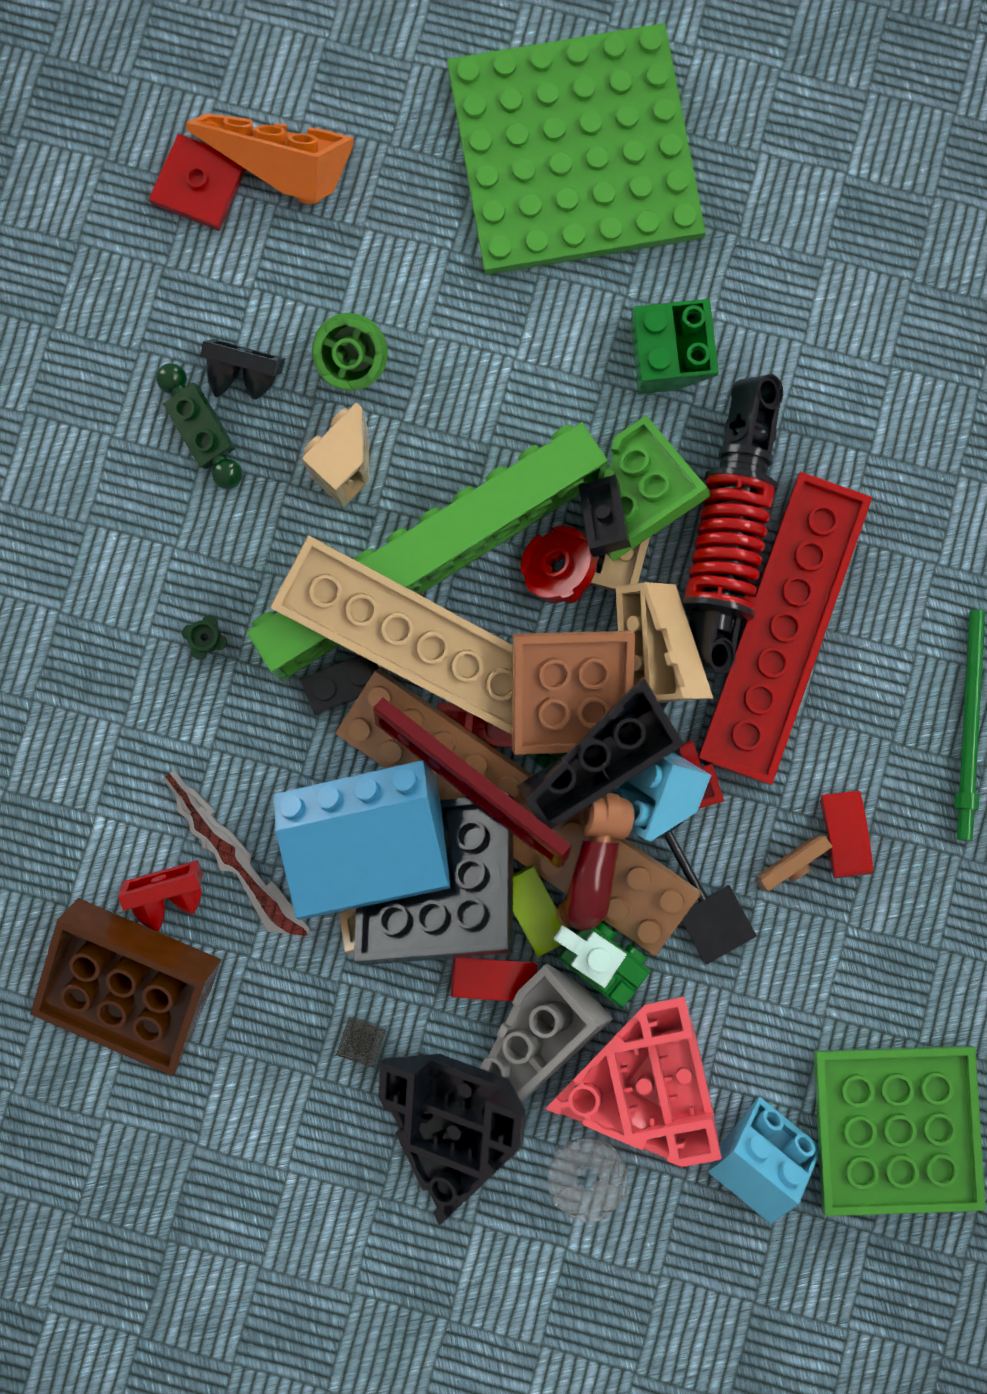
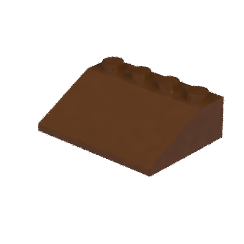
M77 898L56 922L30 1015L174 1076L208 999L221 959Z

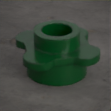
M206 615L202 620L192 625H186L183 628L182 636L192 647L191 654L195 659L203 660L207 657L208 653L214 650H223L227 645V638L220 634L217 628L218 620L214 616ZM203 634L208 635V639L206 641H202L201 639Z

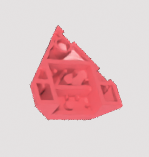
M684 996L645 1004L545 1108L555 1114H562L579 1121L583 1126L642 1151L645 1149L666 1158L668 1162L680 1167L722 1159L713 1106L696 1032Z

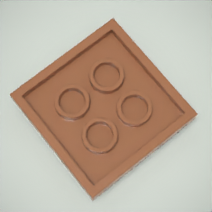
M632 631L513 634L512 752L514 755L568 753L634 686L635 633Z

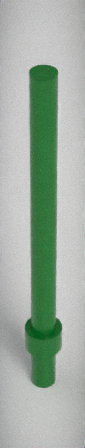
M970 610L960 787L959 793H955L954 809H958L956 840L973 841L974 811L979 810V794H975L986 612L984 610Z

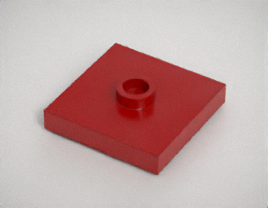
M178 133L149 197L151 205L220 231L246 169L210 145Z

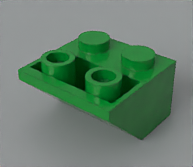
M710 299L633 307L630 329L638 394L676 391L719 374Z

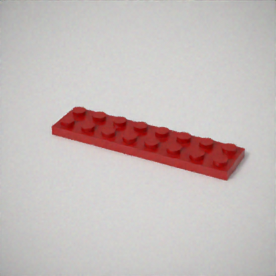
M801 471L798 473L754 596V619L745 621L735 649V662L725 677L698 754L699 760L709 764L713 763L717 767L769 786L773 784L872 500L871 496Z

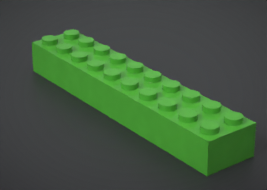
M583 422L573 428L570 424L565 425L551 436V442L541 448L538 445L531 446L518 456L519 462L509 468L503 465L494 469L485 477L487 482L475 489L472 486L462 489L453 496V503L442 510L439 507L430 509L419 518L421 523L408 531L406 528L395 531L386 538L388 544L375 552L372 548L367 549L357 555L354 560L413 592L422 594L580 495L578 485L603 478L608 460ZM269 611L259 616L252 622L253 628L246 632L270 671L281 681L286 680L340 646V644L279 612L273 614L272 611Z

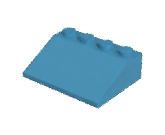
M424 760L273 794L275 830L296 919H307L450 888L438 777Z

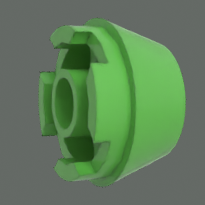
M342 313L330 317L318 328L312 343V358L317 371L325 381L336 388L354 391L370 386L381 376L387 363L388 349L383 333L374 322L359 314Z

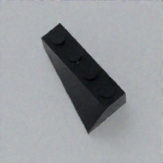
M642 677L566 755L523 781L517 787L536 818L550 829H553L679 749L684 743L647 681Z

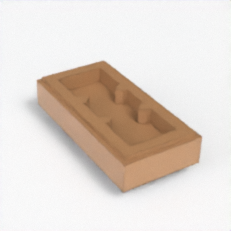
M814 835L755 876L754 881L761 891L767 892L787 878L794 882L811 870L808 865L810 862L833 846L825 835Z

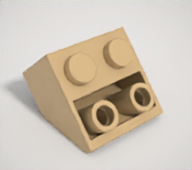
M357 402L350 409L343 408L331 421V429L323 437L318 435L313 438L305 447V455L302 457L310 477L343 508L370 481L368 426L362 407Z

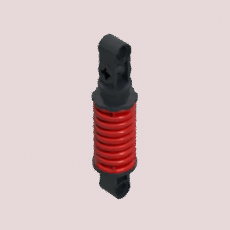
M773 374L740 379L735 382L731 392V404L724 429L723 446L719 449L720 467L706 471L704 477L710 497L702 502L704 508L700 511L699 519L701 522L697 525L698 537L694 541L696 551L692 553L691 561L693 565L689 568V577L691 579L687 581L685 595L681 602L683 608L691 612L689 626L705 673H726L733 667L740 622L754 619V595L757 588L748 582H754L759 579L760 573L755 567H759L762 563V557L758 553L762 552L765 547V543L761 539L767 536V528L764 524H767L770 519V514L766 510L772 507L774 492L778 489V483L773 478L767 476L768 467L772 466L773 455L771 453L777 433L776 426L780 404L783 400L782 383Z

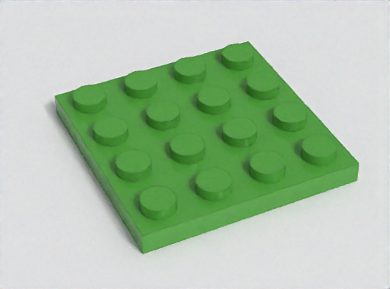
M969 1045L813 1051L818 1148L820 1153L822 1213L825 1216L986 1211L975 1047Z

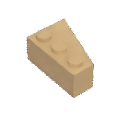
M643 582L617 586L618 631H632L635 633L634 685L644 677L659 703L713 699L676 584Z

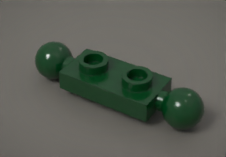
M174 363L161 366L156 374L157 384L162 391L173 395L163 405L197 464L203 469H207L211 465L214 466L212 478L220 488H235L242 480V469L236 461L227 459L226 455L236 448L200 386L191 383L185 387L187 376L181 366Z

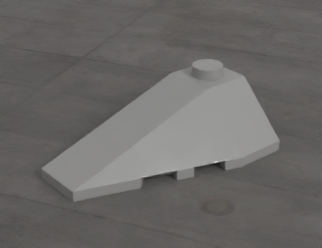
M546 964L517 992L512 1002L514 1005L505 1023L501 1024L496 1034L498 1037L480 1068L508 1078L520 1101L523 1102L587 1045L613 1018L588 989L549 964Z

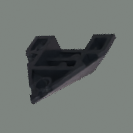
M442 1054L385 1058L380 1062L378 1097L384 1110L390 1109L399 1127V1130L396 1132L398 1140L422 1190H429L437 1207L433 1214L440 1226L523 1147L526 1110L508 1078Z

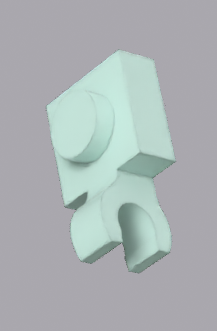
M562 925L554 936L557 942L576 954L570 965L604 988L627 955L593 931L585 941Z

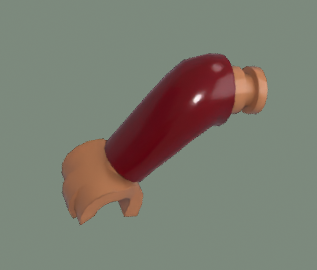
M608 793L592 803L591 807H586L579 812L581 829L584 836L591 837V841H582L568 893L564 901L557 907V918L567 928H575L581 931L591 930L597 927L607 916L619 843H611V839H625L629 836L634 823L633 804L627 799L620 798L619 794Z

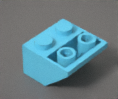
M672 752L614 789L611 793L619 794L620 798L627 799L633 804L634 823L631 831L644 840L652 841L698 811L711 774Z
M759 1097L720 1146L722 1159L713 1161L708 1173L772 1224L799 1205L820 1154L819 1148L814 1140Z

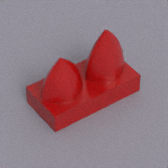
M196 860L123 881L118 896L123 911L131 909L134 916L144 926L157 932L160 930L164 919V899L169 898L178 909L193 915L199 906L202 894L201 881L203 873L199 861Z

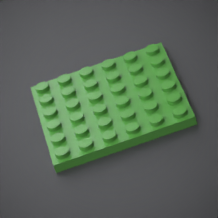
M665 23L447 59L485 275L704 239L706 231Z

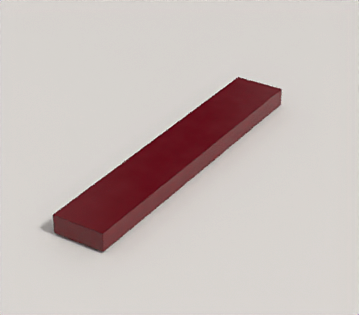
M382 697L374 706L376 726L419 760H424L429 768L553 866L560 869L569 857L571 844Z

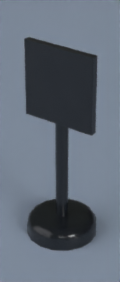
M682 821L659 837L664 836L688 882L701 891L698 898L699 902L691 907L682 922L707 965L755 938L757 935L730 885L707 897L672 832L683 824L684 821Z

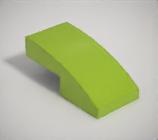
M531 865L513 874V912L537 957H540L562 945L554 939L562 924L557 918V909L534 866Z

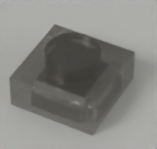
M350 1015L336 1055L374 1068L387 1028Z

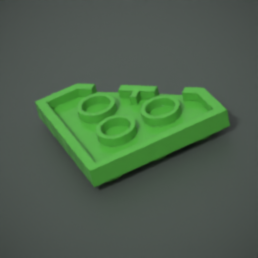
M647 415L614 437L611 448L613 452L609 469L605 470L603 477L616 474L620 484L631 547L607 553L613 562L710 497L707 486Z

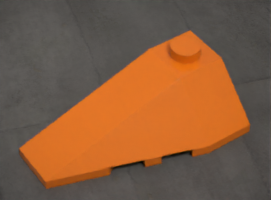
M206 113L186 122L187 131L281 193L297 197V200L304 204H316L335 191L354 145V137L323 129L309 127L307 134L287 132V124L274 123V125L253 127L251 119Z

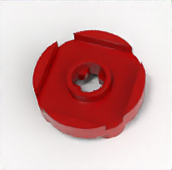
M557 526L551 528L553 532L547 533L543 537L539 534L529 542L523 552L520 569L524 575L527 589L540 600L548 603H574L580 599L582 592L591 583L599 557L592 556L588 540L580 531L568 526ZM562 557H565L564 567L560 571L555 572L551 567L554 561L560 562Z

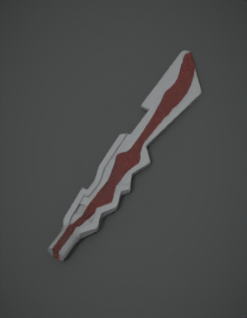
M175 770L166 775L163 781L176 797L178 813L188 819L190 833L202 840V848L215 853L220 871L235 872L267 932L307 936L310 933L309 926L303 919H296L292 904L273 880L269 884H265L250 864L253 855L230 829L217 821L213 815L217 811L194 788L186 785Z

